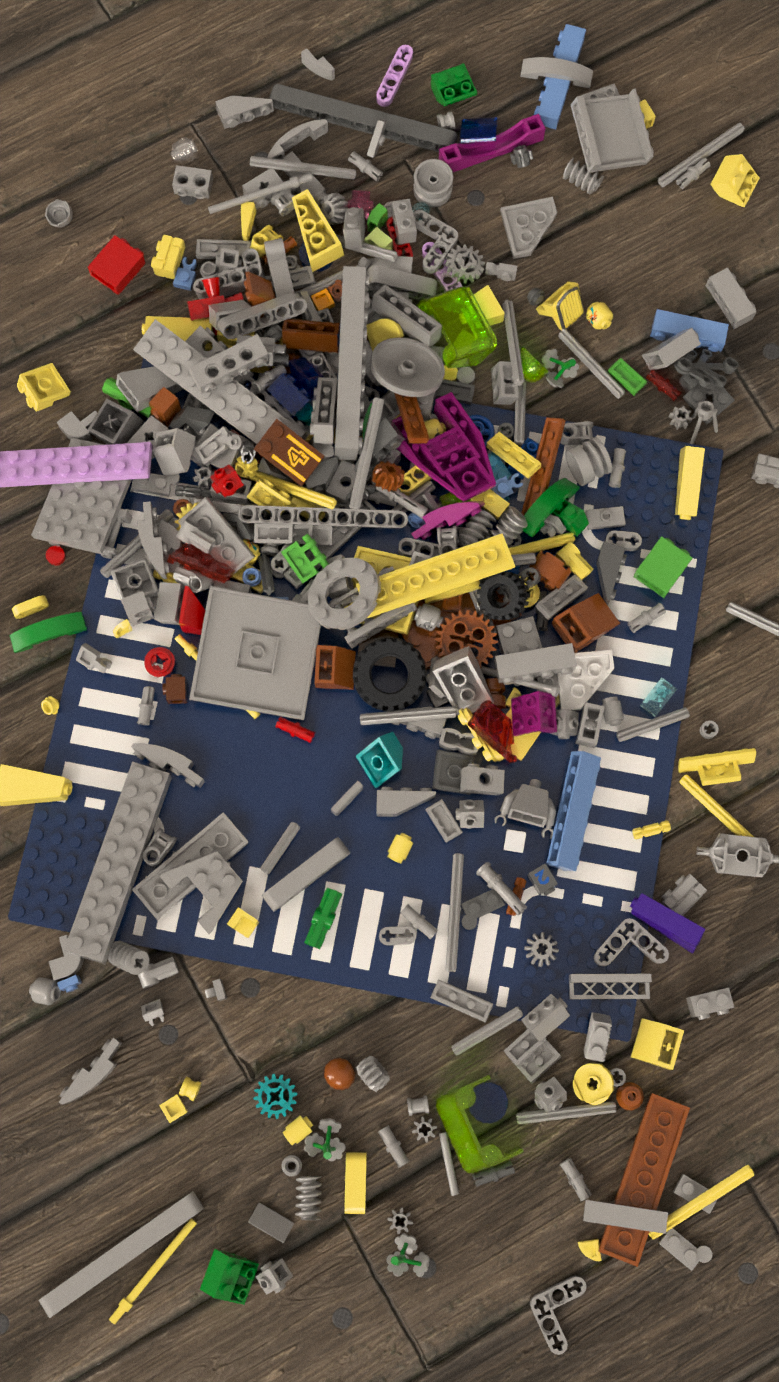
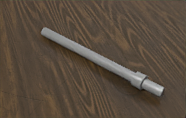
M309 173L300 177L294 176L289 178L290 180L210 206L208 207L209 213L213 214L291 187L293 189L300 187V184L312 181V175Z

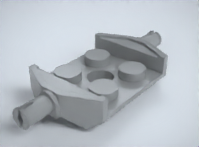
M719 833L711 847L697 846V850L701 851H696L697 855H706L711 858L714 870L717 873L763 877L770 864L779 863V855L771 854L766 838ZM741 850L747 853V858L744 861L737 859V853Z

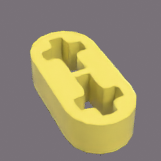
M42 595L15 605L12 611L15 618L20 619L46 609L49 603L46 596Z

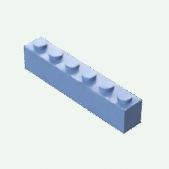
M566 24L564 31H560L558 37L560 44L555 46L553 56L577 63L586 29ZM550 77L545 78L544 86L546 88L545 91H541L539 97L541 104L536 106L534 115H540L545 127L556 130L571 81Z
M585 751L571 752L546 862L548 866L563 871L577 870L584 842L585 829L588 825L589 811L592 806L593 793L596 788V779L600 770L601 757Z

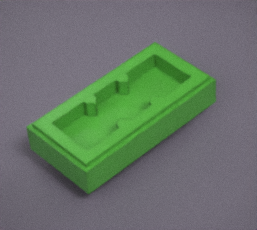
M621 357L607 371L633 396L647 384V381Z

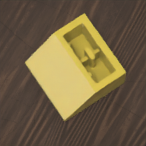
M743 154L729 155L723 159L710 185L720 197L745 207L760 178Z
M642 1018L631 1058L673 1070L684 1030Z

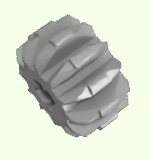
M339 193L328 194L321 201L322 207L320 209L330 225H337L345 220L348 202Z
M544 932L540 933V939L536 934H533L534 941L527 939V943L531 946L524 947V950L531 951V953L526 955V958L533 956L531 964L538 960L539 967H542L543 960L547 966L550 965L548 957L551 960H556V957L551 953L559 952L558 949L552 948V946L557 944V941L550 943L551 935L544 939ZM539 944H541V947H546L545 955H541V952L538 954Z
M373 1056L363 1059L356 1067L361 1080L375 1092L382 1089L390 1081L388 1072Z

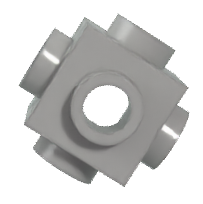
M221 248V254L216 256L215 264L216 267H219L218 273L241 267L242 259H238V250Z
M569 709L556 710L557 732L550 734L557 735L559 739H570V736L578 735V712Z
M460 800L459 808H456V820H460V828H484L483 800Z
M552 1077L547 1082H541L536 1087L534 1101L547 1114L552 1110H558L563 1102L567 1100V1092L555 1077Z
M283 1259L273 1264L269 1261L260 1268L262 1272L255 1276L266 1295L272 1291L275 1293L280 1292L286 1287L285 1283L293 1277Z

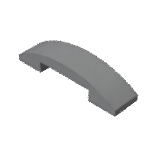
M535 57L523 59L520 77L537 80L538 76L573 81L574 86L590 88L593 70L564 59Z
M314 120L293 128L275 143L267 158L281 160L285 157L284 152L309 136L315 141L328 132L327 120Z

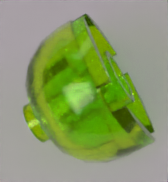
M524 347L520 349L524 379L529 383L540 381L549 371Z

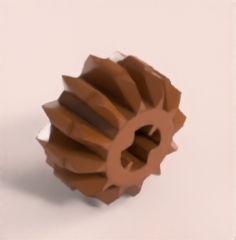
M381 461L374 467L372 481L376 483L377 487H381L382 490L386 489L388 492L391 490L397 491L404 482L405 472L401 470V466H396L395 463Z

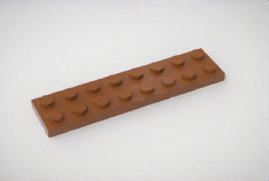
M653 1093L650 1094L614 1204L657 1210L690 1107ZM606 1225L598 1251L638 1267L649 1231Z

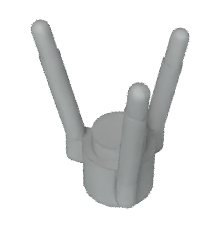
M709 401L699 402L698 407L691 416L694 419L698 415L699 418L690 444H694L702 421H707L711 417L713 418L715 433L718 432L717 409H714V405Z

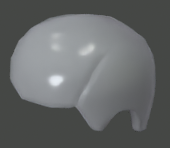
M56 199L47 206L45 217L52 226L62 228L71 222L73 211L67 201Z

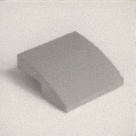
M528 1029L504 1050V1053L531 1084L561 1058V1055L546 1038L539 1042Z

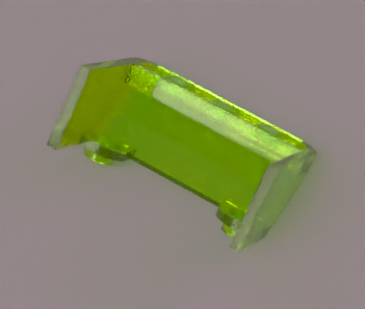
M485 1075L446 1093L436 1101V1109L462 1168L468 1173H476L524 1152L521 1147H518L502 1155L501 1150L495 1145H487L481 1148L464 1109L471 1107L475 1103L476 1095L472 1087L491 1079L489 1075Z

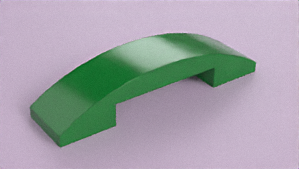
M562 478L551 485L525 513L524 517L528 526L523 528V532L533 537L544 526L546 518L565 499L568 501L580 487L567 478Z
M75 612L49 618L12 633L10 639L16 654L33 648V645L66 634L71 636L86 631L87 628L83 613Z

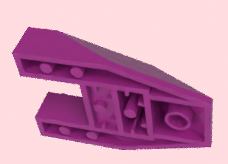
M452 392L436 399L434 413L440 422L444 423L447 432L428 440V443H409L401 416L391 420L405 437V440L396 449L463 502L496 486L482 434Z

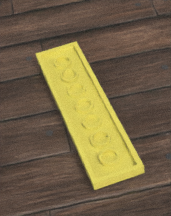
M503 533L380 575L381 593L378 594L375 609L367 618L515 568ZM357 583L356 586H357V589H358V592H359V591H360V585H359V583Z

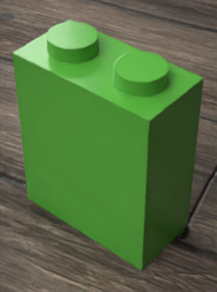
M661 536L633 577L665 598L691 562L692 557L688 551L676 547L672 540Z

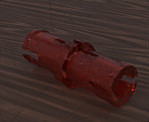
M654 369L647 375L646 379L657 386L658 391H663L672 401L677 399L674 394L677 396L681 394V391L669 383L670 380H665Z

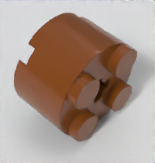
M540 550L537 554L536 563L530 564L528 567L540 571V582L545 584L544 587L550 592L556 588L560 589L572 572L569 567L566 570L563 567L565 563L548 552L544 555L543 550ZM529 572V578L534 581L535 573Z

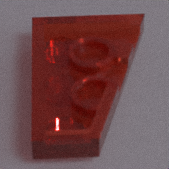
M187 543L170 554L167 562L174 564V561L184 565L183 568L187 570L197 569L201 571L203 576L222 583L227 582L233 577L235 572L227 564L219 562L210 554L204 553L194 545Z

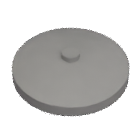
M390 338L380 342L374 348L370 359V368L376 380L388 390L403 396L422 397L432 394L440 387L445 374L444 364L439 355L424 343L409 338Z

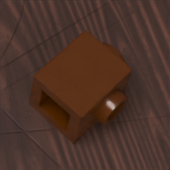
M172 674L171 677H166V683L162 684L163 695H166L167 703H188L187 680L185 676Z

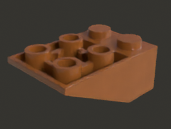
M599 593L568 608L552 621L553 627L565 644H573L574 653H577L620 624Z

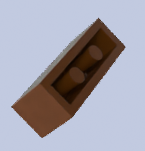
M297 319L284 320L282 343L286 345V348L338 353L340 323Z

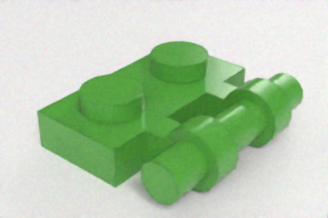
M309 534L302 537L306 543L304 546L301 547L299 542L296 541L281 551L302 584L319 573L315 565L320 563L323 569L329 565L326 555L321 553L316 546L317 542ZM308 549H310L313 555L315 556V559L312 561L305 552Z

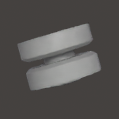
M425 160L415 169L414 196L418 202L427 207H440L445 204L452 194V170L442 160Z

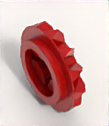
M157 647L147 653L144 665L150 675L157 678L166 677L175 666V658L170 650ZM157 656L162 661L165 660V662L163 663V669H161L159 665L155 666V664L157 663Z

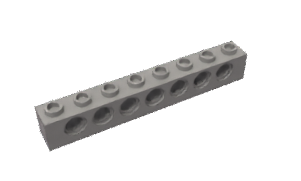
M201 325L185 341L207 359L228 349L221 340L217 342L213 338L215 334L208 327L204 329ZM211 342L213 348L210 351H205V345ZM228 363L225 366L227 368H233L235 365L233 363ZM251 371L246 375H238L233 378L243 386L247 382L252 383L255 381L252 378L254 374ZM267 387L259 393L255 392L253 388L249 390L257 397L264 395V402L271 408H277L279 414L306 433L304 431L306 426L299 419L295 421L291 417L293 413L286 406L282 408L278 404L280 400L273 393L269 395L265 391Z

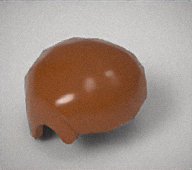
M338 1057L326 1064L324 1078L331 1088L342 1091L348 1089L354 1083L355 1070L347 1059Z

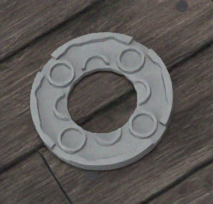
M343 558L335 560L322 569L311 584L308 593V608L311 615L320 625L327 629L345 630L360 624L373 612L377 605L376 600L378 594L381 593L379 575L368 562L362 559ZM344 577L356 578L360 585L357 599L344 609L331 608L328 605L327 597L333 583Z

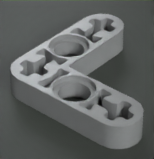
M416 210L413 212L416 229L436 240L423 260V270L428 274H433L438 271L448 253L456 245L458 232L425 211ZM437 225L440 229L433 232L430 230V226ZM442 247L445 249V253L438 254L435 250ZM433 257H434V258H435V260H434V266L431 265V266L429 267L428 264H430V263L433 261Z
M630 918L622 921L594 954L595 963L604 967L609 965L623 948L631 942L656 964L664 963L669 958V952L666 947L637 921ZM625 923H632L634 931L627 932L625 936L628 939L625 940L624 936L617 932L620 930L622 933L626 929ZM643 935L649 938L650 942L647 947L639 944V938ZM613 937L621 939L622 944L619 948H614L611 945ZM655 943L656 946L654 947V949L656 951L662 950V956L664 958L656 959L655 957L657 954L653 950H651L650 953L647 952V950L650 949ZM605 945H607V947H608L611 951L615 952V954L613 955V954L610 952V953L606 956V958L608 959V961H607V962H606V961L600 962V961H599L600 956H599L598 954H599V953H601V954L605 953L608 949H607V948H604V947H605Z
M571 1276L535 1294L530 1300V1307L548 1347L557 1355L563 1354L568 1344L553 1309L584 1294L586 1282L580 1276ZM573 1281L581 1282L580 1290H570L569 1292L572 1295L568 1297L567 1291L563 1286L567 1284V1288H570L574 1285ZM556 1289H561L564 1293V1297L560 1301H555L552 1297V1293ZM537 1299L545 1301L543 1304L545 1312L550 1311V1313L544 1314L540 1318H538V1315H542L538 1307L534 1308ZM546 1318L554 1320V1327L551 1330H546L543 1327V1321ZM559 1330V1333H556V1337L559 1341L563 1340L561 1349L552 1347L555 1344L552 1336L548 1338L547 1335L554 1334Z

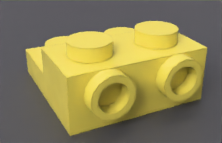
M53 363L20 374L17 383L20 393H25L27 396L28 406L30 408L34 407L36 412L52 406L54 401L70 396L71 392Z

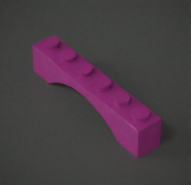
M536 114L522 119L510 129L487 140L468 144L455 143L439 149V160L448 164L453 173L512 152L515 147L529 146L543 141L546 128L540 115Z

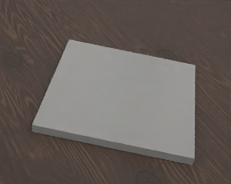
M210 586L189 700L304 720L321 625L311 615L308 604Z

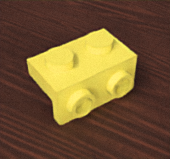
M259 478L247 495V498L258 506L287 507L292 503L289 498L290 495L282 489L278 491L274 488L275 484L266 478L264 480Z

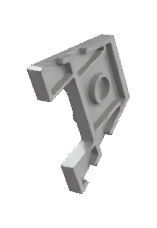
M218 851L159 874L170 889L188 876L213 907L197 920L208 934L213 931L243 882Z

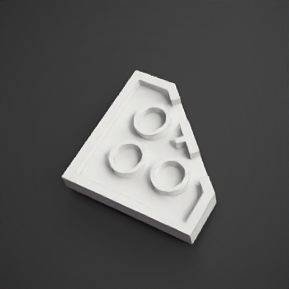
M612 650L574 653L577 666L573 673L568 675L556 673L560 686V709L580 711L585 702L592 697L614 670Z

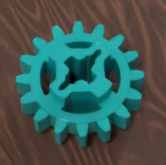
M272 1074V1079L265 1076L266 1082L259 1081L258 1084L261 1088L254 1090L258 1093V1096L253 1099L259 1101L256 1108L262 1107L261 1114L268 1112V1118L275 1114L276 1119H279L280 1113L284 1117L287 1116L286 1110L293 1111L290 1105L297 1103V1101L293 1100V1097L297 1096L298 1093L292 1091L296 1086L289 1085L290 1078L284 1081L282 1074L279 1079H276L275 1074ZM273 1082L281 1083L278 1088H272L268 1085ZM282 1088L279 1094L280 1101L275 1100L271 1102L273 1097L271 1092L276 1093ZM286 1089L289 1092V1101L284 1098ZM263 1091L267 1094V1101L265 1104L262 1100ZM273 1105L283 1107L280 1110H271Z

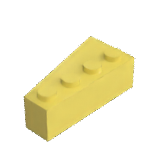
M307 189L292 197L312 272L344 256L341 242L309 190Z

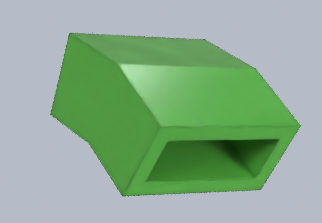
M380 203L369 215L367 220L368 232H372L376 227L381 229L388 220V210Z

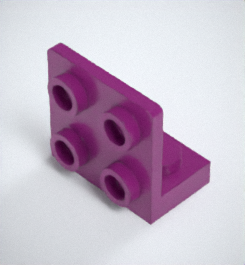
M537 691L511 699L513 736L537 731L546 733L557 732L555 697L551 693Z

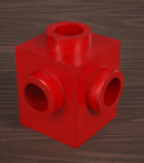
M229 464L224 468L217 469L210 476L213 481L211 484L212 488L217 494L221 493L224 497L233 495L237 489L244 486L236 470Z

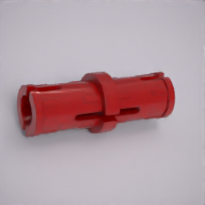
M281 716L279 717L276 728L290 733L292 737L296 736L308 743L312 742L316 732L300 726L301 724L298 722L293 723Z

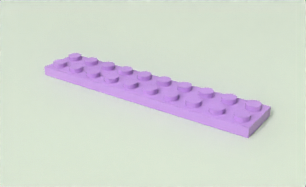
M151 442L1 451L0 487L150 478L153 446Z

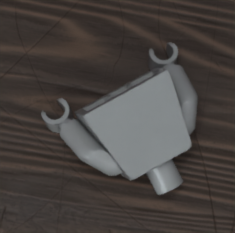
M532 779L529 785L522 784L520 789H514L509 793L500 808V815L495 817V824L499 817H503L504 823L502 826H504L507 822L506 814H508L510 819L544 828L541 831L542 838L545 836V831L549 830L551 833L550 839H552L553 830L551 828L554 826L556 809L552 799L548 798L549 792L540 789L541 781Z

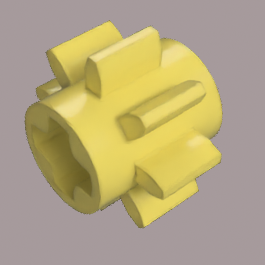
M240 456L235 463L237 474L240 477L246 478L248 476L252 478L257 474V460L253 458L251 463L246 464L247 461L245 460V463H243Z

